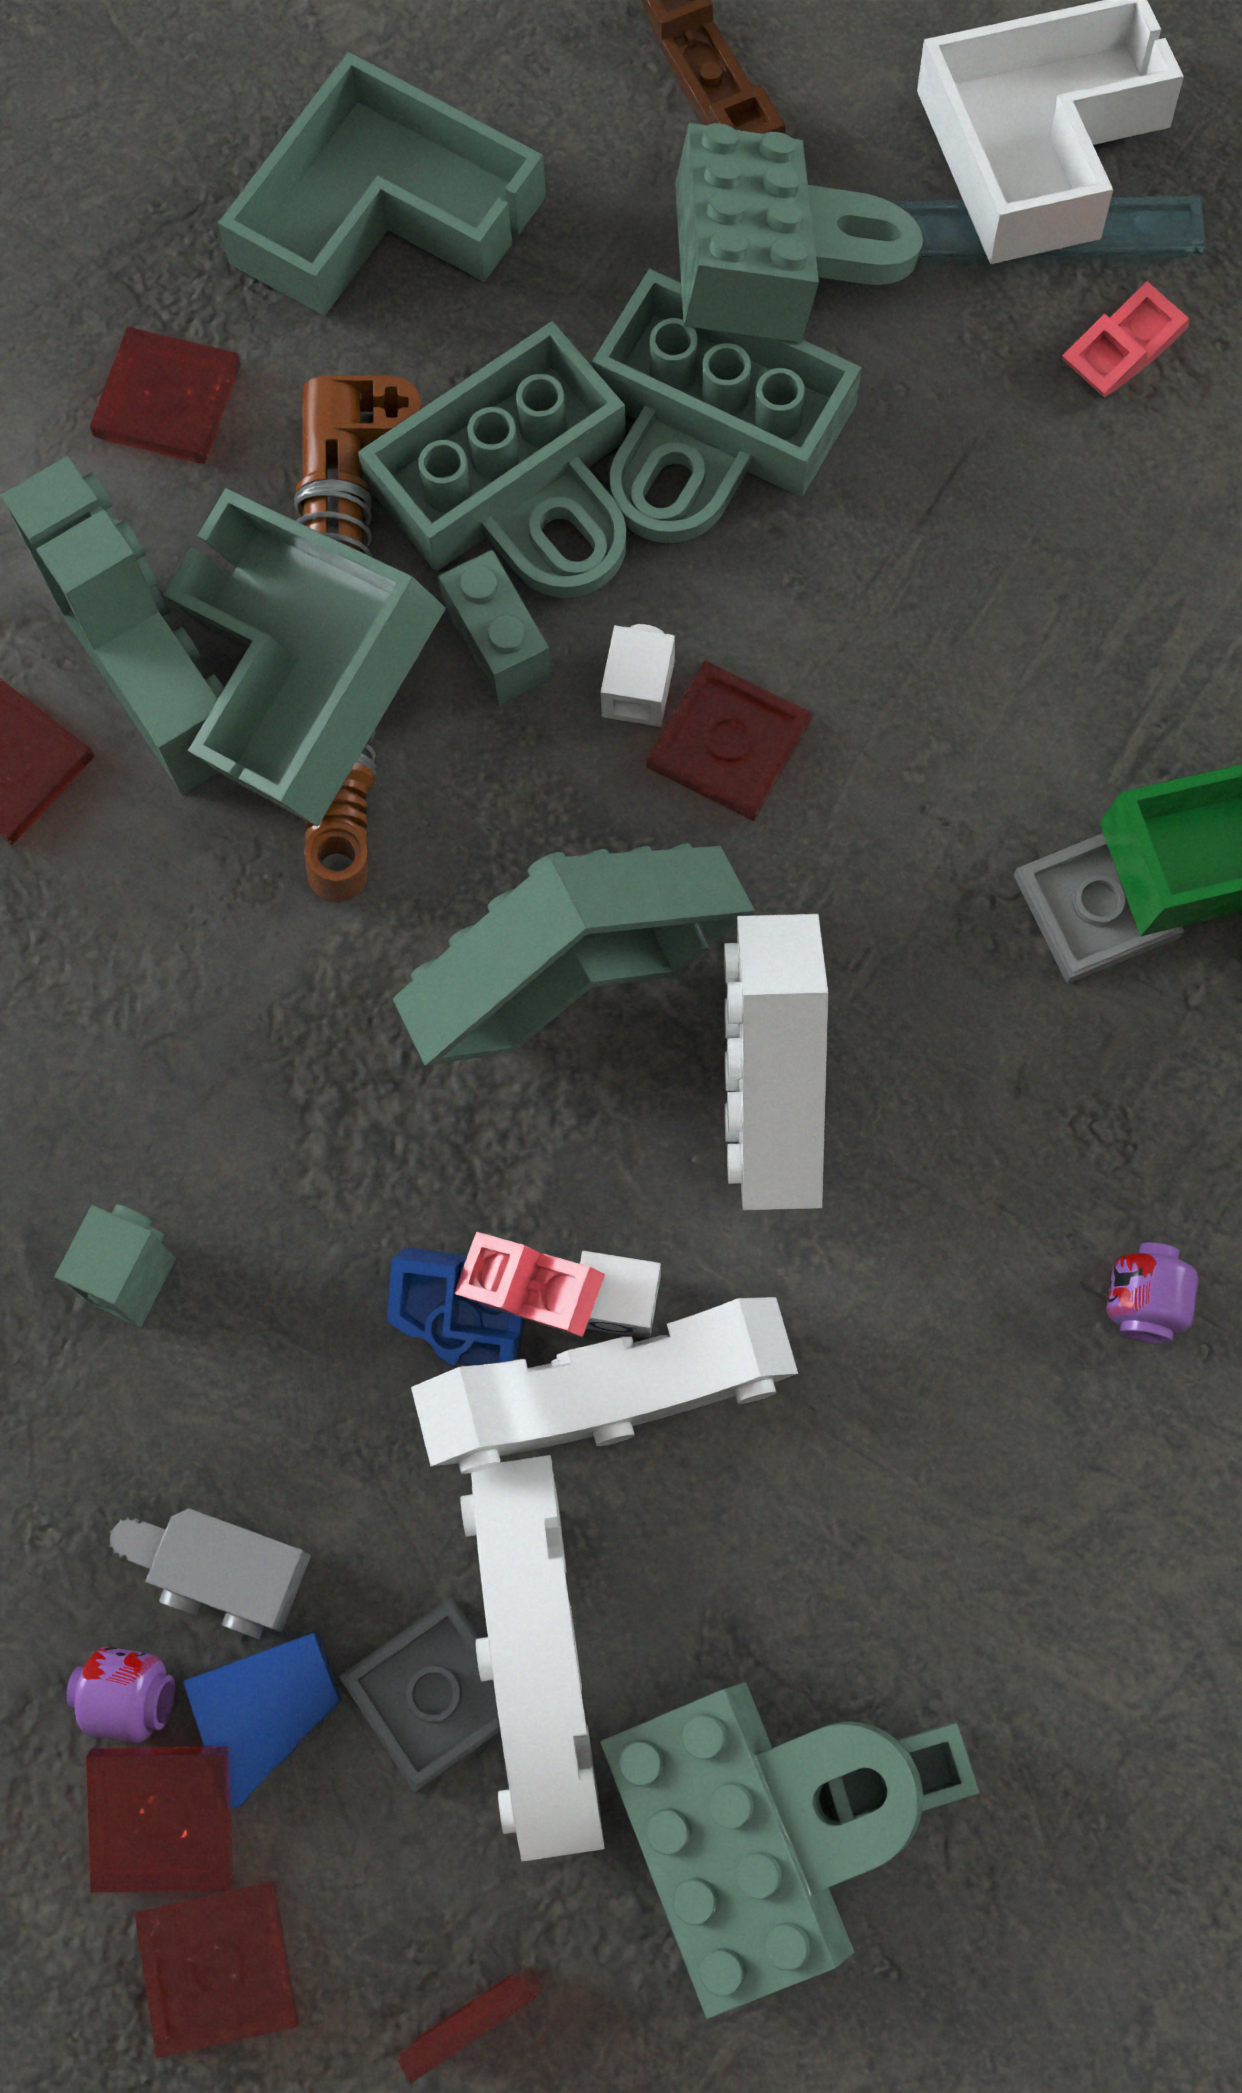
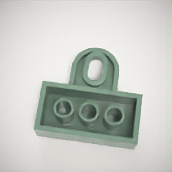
M689 123L675 182L683 322L685 327L802 343L818 288L819 278L884 285L905 279L915 269L923 245V235L914 218L896 204L874 195L808 185L803 140L791 138L780 132L760 134L735 130L721 123L709 125Z
M649 268L592 361L594 370L625 404V414L637 419L617 451L610 469V495L621 509L626 527L645 539L660 543H679L694 539L707 532L717 523L747 472L803 498L857 404L862 367L805 340H802L801 343L685 327L683 322L681 283ZM671 464H680L687 467L692 475L673 505L666 508H656L647 503L645 496L664 467Z
M553 321L358 451L364 481L368 484L370 493L435 572L487 538L517 576L530 588L552 597L574 598L590 594L603 587L615 576L623 563L627 544L626 524L623 513L614 498L588 467L622 445L625 440V404ZM554 519L570 521L593 547V553L583 561L574 562L566 559L543 533L544 526Z
M744 1682L722 1689L600 1741L706 2019L835 1969L855 1953L829 1887L873 1870L898 1855L911 1841L922 1815L923 1789L919 1772L907 1750L893 1736L870 1724L853 1721L838 1722L772 1748L747 1683ZM861 1768L875 1770L883 1777L887 1786V1797L882 1807L846 1822L831 1820L822 1811L819 1796L822 1787L828 1781Z

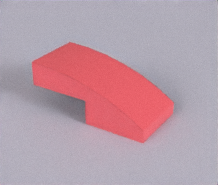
M1146 281L1110 318L1104 313L1062 355V360L1105 398L1137 375L1189 328V318Z
M476 1232L454 1294L491 1308L583 1337L605 1274L586 1265L540 1253L523 1244Z

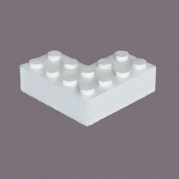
M1102 0L924 39L917 92L990 264L1100 240L1113 188L1093 145L1171 127L1184 76L1166 38L1159 39L1161 28L1147 0Z

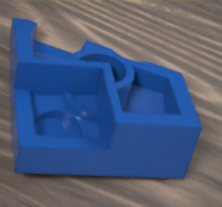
M405 1247L392 1257L386 1322L409 1337H418L427 1341L432 1346L435 1355L453 1367L457 1363L463 1366H474L518 1360L525 1319L454 1294L468 1255Z
M315 1633L183 1681L204 1747L229 1810L243 1806L250 1798L249 1795L278 1764H282L298 1748V1743L316 1724L321 1723L341 1702L321 1636Z

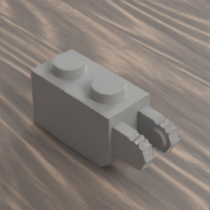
M190 1508L171 1516L166 1529L144 1521L139 1523L138 1519L132 1520L127 1517V1520L124 1521L120 1519V1522L113 1530H109L111 1533V1544L109 1547L114 1550V1554H119V1557L122 1559L127 1558L129 1562L150 1569L145 1582L163 1589L159 1599L160 1603L197 1616L202 1603L226 1612L221 1624L222 1626L260 1639L264 1626L282 1633L311 1555L302 1549Z

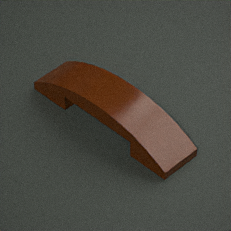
M641 0L670 68L704 125L721 123L735 130L760 134L768 132L785 134V124L762 85L760 84L755 87L751 85L715 25L711 0Z

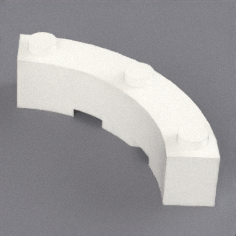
M776 1297L732 1300L712 1309L668 1323L667 1327L670 1337L668 1335H659L633 1343L632 1336L620 1337L567 1350L556 1355L557 1359L552 1360L550 1364L531 1368L527 1367L525 1359L484 1365L461 1366L415 1385L411 1389L430 1467L459 1463L461 1474H468L499 1465L501 1463L499 1456L550 1447L593 1436L596 1446L610 1445L635 1436L632 1427L635 1425L679 1414L736 1396L738 1404L750 1403L776 1394L774 1382L798 1374Z
M551 1455L501 1462L492 1468L471 1473L473 1494L461 1496L460 1500L466 1537L477 1535L488 1637L476 1639V1654L481 1682L494 1680L509 1790L498 1791L503 1834H517L521 1862L602 1850L605 1848L599 1795L581 1692V1675L572 1610L567 1590L565 1574L567 1570Z

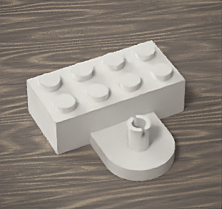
M819 915L737 916V943H724L725 984H727V998L724 999L725 1038H727V1052L724 1054L725 1090L737 1091L727 1092V1103H725L726 1142H738V1144H727L728 1184L741 1183L743 1210L822 1208L828 987Z

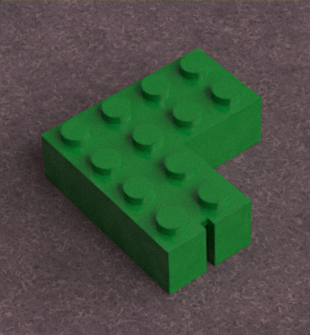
M1242 764L1123 791L1118 795L1099 824L1140 936L1242 912Z

